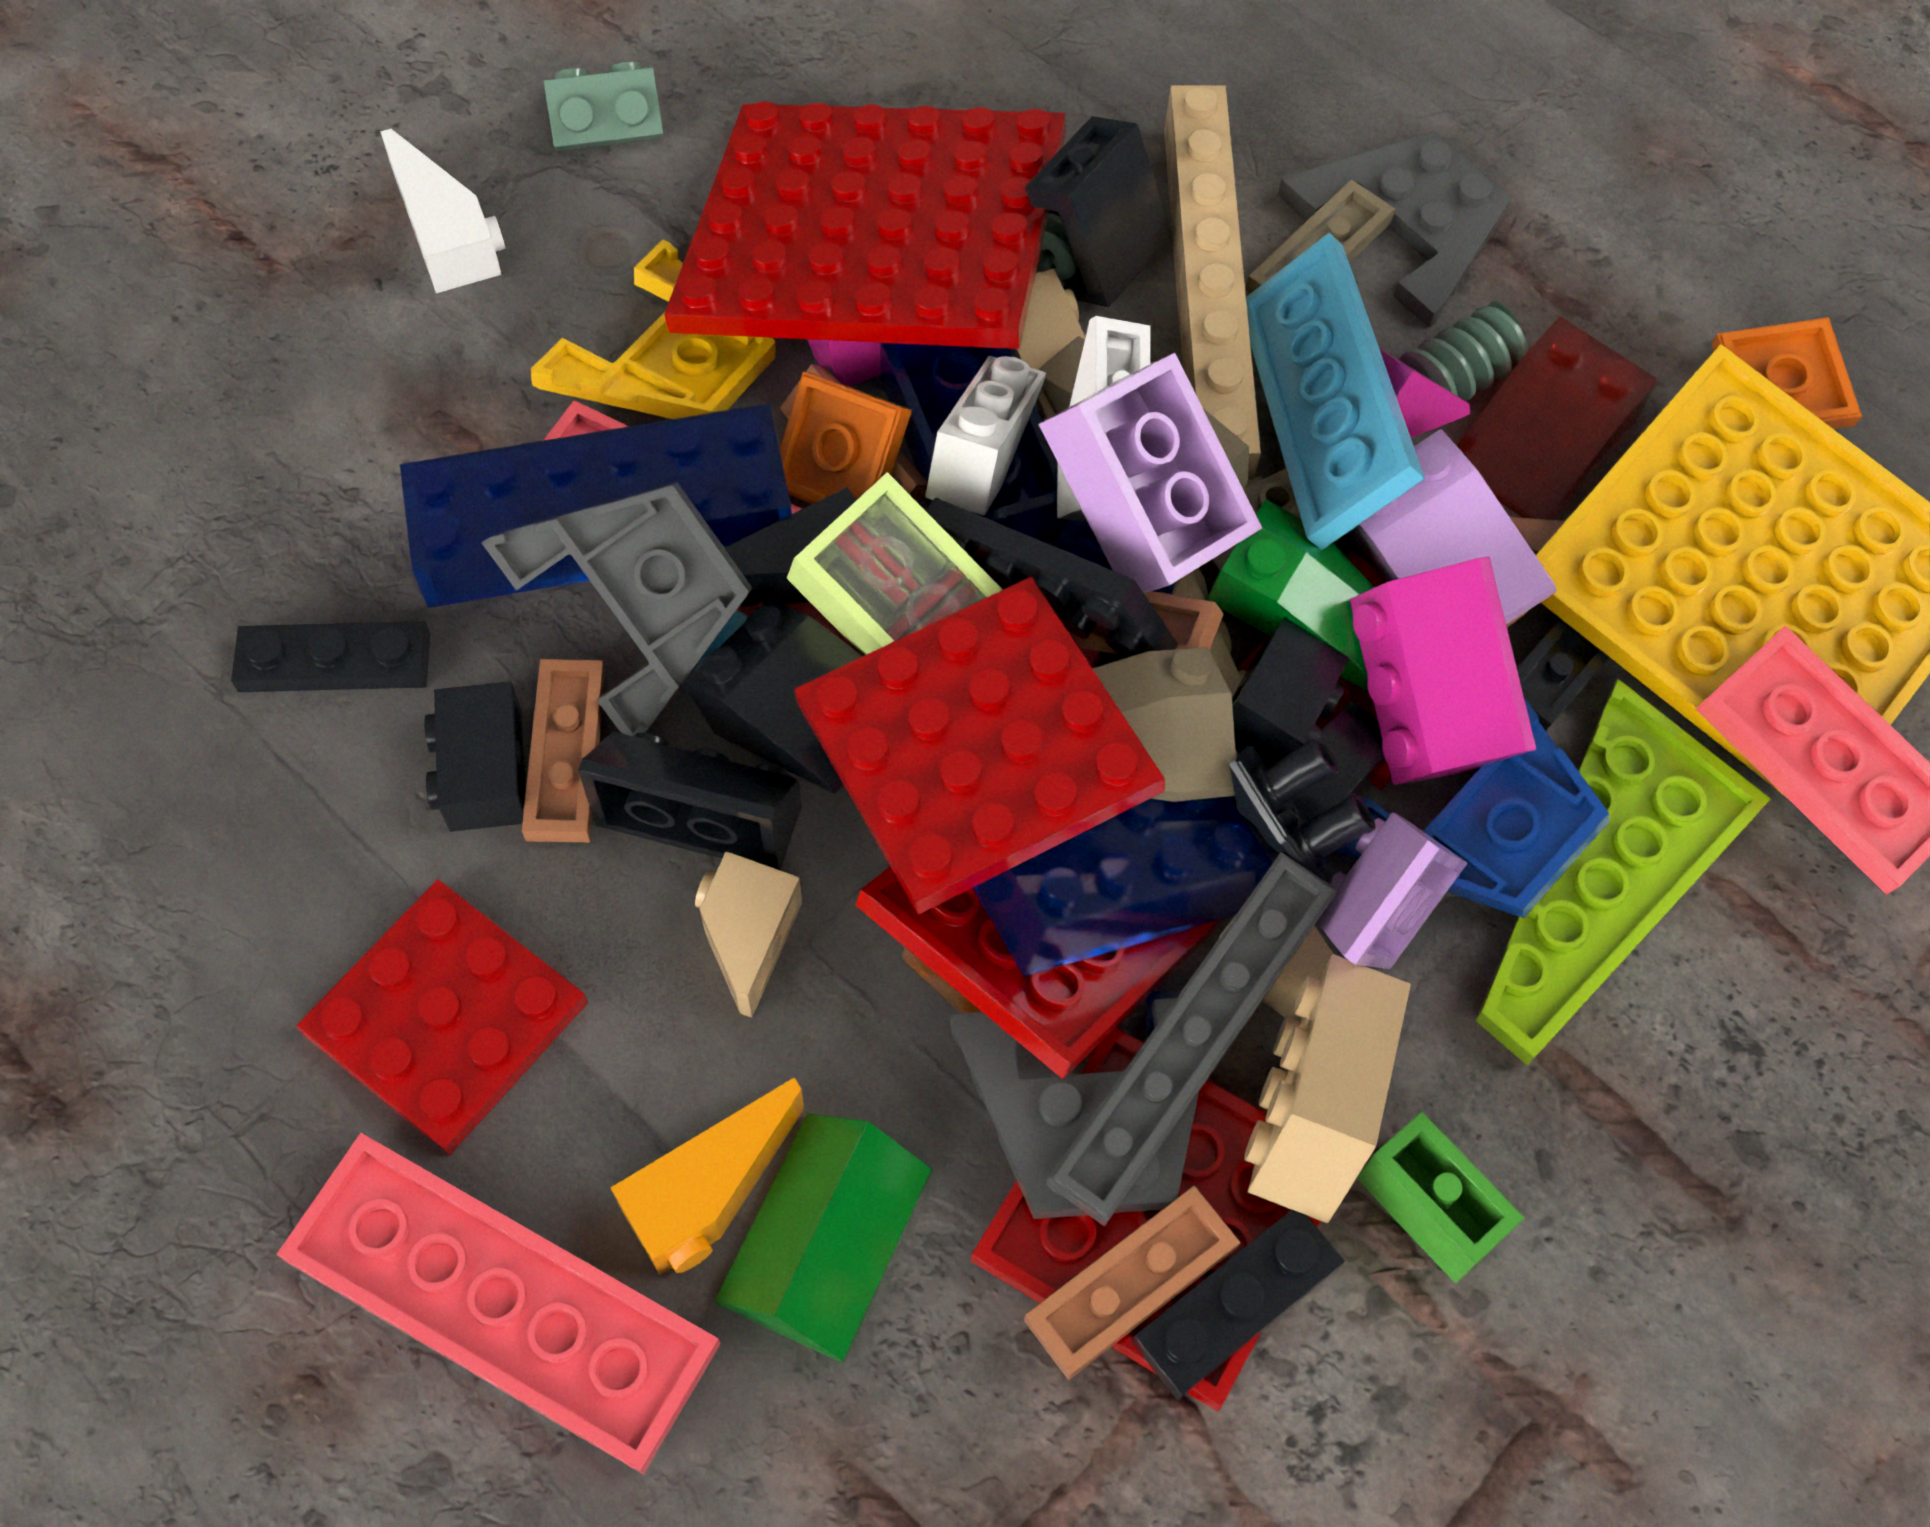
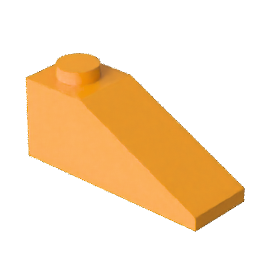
M795 1078L790 1079L610 1187L620 1209L659 1276L672 1268L676 1273L685 1272L700 1264L712 1253L713 1249L710 1245L721 1239L804 1111L802 1089Z

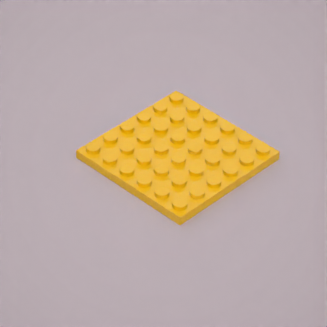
M1722 344L1717 347L1536 554V557L1555 583L1557 589L1556 593L1541 602L1543 605L1777 791L1779 790L1712 726L1696 708L1785 625L1890 725L1930 674V502Z

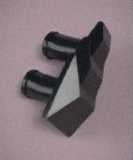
M1317 736L1310 739L1309 743L1270 766L1265 763L1254 745L1249 743L1243 746L1229 763L1238 812L1257 827L1268 845L1277 852H1282L1329 885L1333 880V875L1327 866V856L1363 834L1374 831L1376 828L1374 819L1367 806L1354 792L1349 794L1346 799L1307 822L1301 819V814L1291 799L1339 772L1338 765L1331 751Z

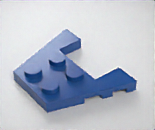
M1526 699L1525 704L1537 750L1482 766L1423 831L1467 862V865L1447 892L1524 918L1609 823V812L1563 749H1558L1539 723V716ZM1365 797L1363 802L1373 819L1380 818L1386 821L1390 814L1370 798ZM1361 836L1336 851L1358 860L1362 854L1356 850V845Z

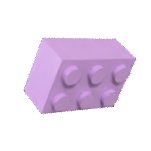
M1175 352L1125 376L1038 424L1112 570L1134 579L1143 593L1173 584L1262 529Z

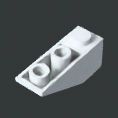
M989 356L937 432L925 498L934 500L936 497L965 510L985 516L1002 487L1043 385L1046 372L1030 368L1025 361L1015 357L1004 356L996 358Z

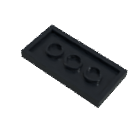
M936 497L926 510L1003 590L1032 577L1070 633L1083 639H1087L1091 633L1105 639L1109 647L1125 658L1147 651L1175 650L1177 648V641L1134 579Z

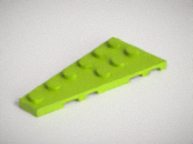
M1619 679L1610 691L1578 769L1579 773L1609 812V823L1524 918H1517L1475 1020L1527 1066L1771 800L1766 794Z

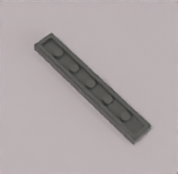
M1282 852L1279 854L1048 1177L1046 1184L1103 1226L1107 1224L1338 892L1337 889Z

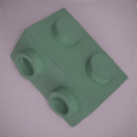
M621 62L611 65L609 73L588 75V71L583 68H570L556 72L555 79L543 80L555 151L663 139L664 134L653 67L642 68L640 62Z

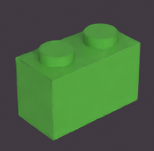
M1422 1111L1372 1155L1356 1178L1455 1284L1525 1219Z

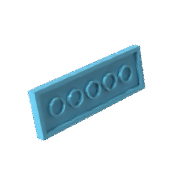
M1330 233L1322 237L1246 297L1250 345L1307 539L1321 550L1353 530L1357 525L1425 479L1344 247Z

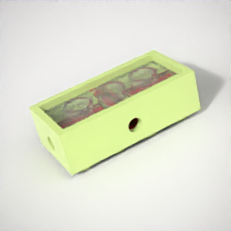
M888 472L794 558L787 579L863 656L1003 590Z

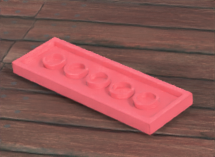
M363 1133L359 1134L276 1254L286 1263L643 1475L721 1345L719 1338Z

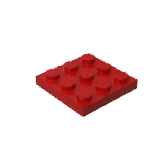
M437 879L309 1011L296 1027L304 1037L450 1156L588 1004V1001L582 991Z

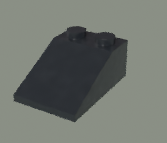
M769 599L762 607L753 611L746 619V622L718 649L709 653L702 661V664L683 683L714 734L833 794L844 785L797 704L794 689L863 656L811 616Z

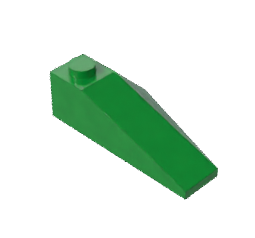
M1266 499L1256 512L1262 529L1236 544L1206 600L1216 602L1219 608L1268 636L1271 635L1282 619L1286 617L1348 657L1349 660L1340 677L1369 693L1367 685L1368 676L1359 638L1355 634L1353 627V612L1349 599L1373 589L1375 586L1333 543L1321 550L1307 539L1302 520L1299 517Z

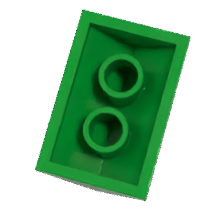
M807 1113L714 1301L715 1304L843 1363L931 1175L932 1168L869 1121Z

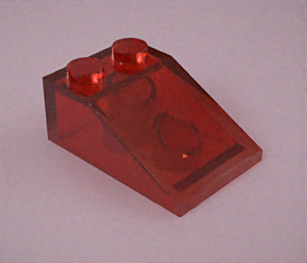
M1559 316L1527 351L1457 444V447L1476 467L1500 503L1522 518L1550 520L1637 421L1658 379Z

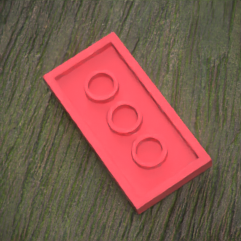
M1786 625L1696 708L1712 726L1886 895L1900 887L1930 856V762Z

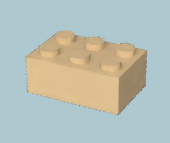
M1331 954L1319 979L1310 975L1306 977L1294 1008V1014L1298 1015V1018L1285 1017L1274 1044L1273 1054L1281 1057L1280 1069L1272 1067L1260 1096L1259 1106L1268 1109L1266 1122L1258 1120L1245 1152L1244 1160L1255 1164L1248 1193L1329 1223L1377 1145L1409 996L1410 983L1366 966L1355 965L1351 961Z

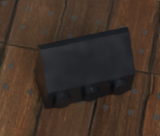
M613 731L582 759L578 769L596 826L721 859L725 852H729L777 870H781L802 807L799 779L791 777L788 772L779 767L769 764H759L756 767L731 762L725 755L706 748H699L692 752L669 746L663 739L648 733H636L634 736Z

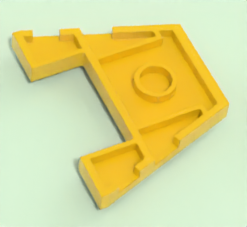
M664 239L660 241L634 267V285L669 302L683 265L678 259V249ZM663 313L614 363L561 338L530 369L532 386L541 390L711 428L775 359L776 341L773 338L668 333Z

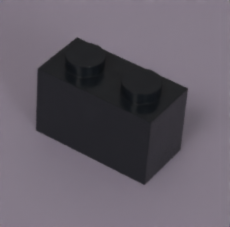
M1284 617L1256 653L1232 696L1236 752H1239L1248 743L1254 745L1265 763L1270 766L1309 743L1310 739L1315 736L1320 738L1323 729L1315 725L1318 717L1326 719L1342 697L1345 687L1337 681L1349 658Z
M512 681L434 689L435 714L425 715L424 719L428 750L430 753L436 752V771L426 773V791L430 809L440 810L450 832L522 824L526 794L522 710Z

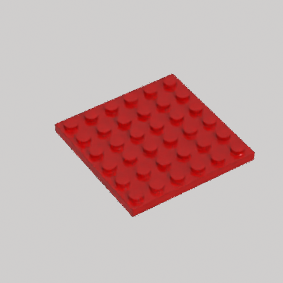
M768 101L742 104L664 313L668 333L1020 349L1049 214L1047 209L1031 206L1025 186L1063 147L1066 135L1065 113L1046 112L1041 109L992 111L983 107L969 110L936 109L931 106L883 108L875 104L863 105L861 107L828 106L824 103L777 105Z

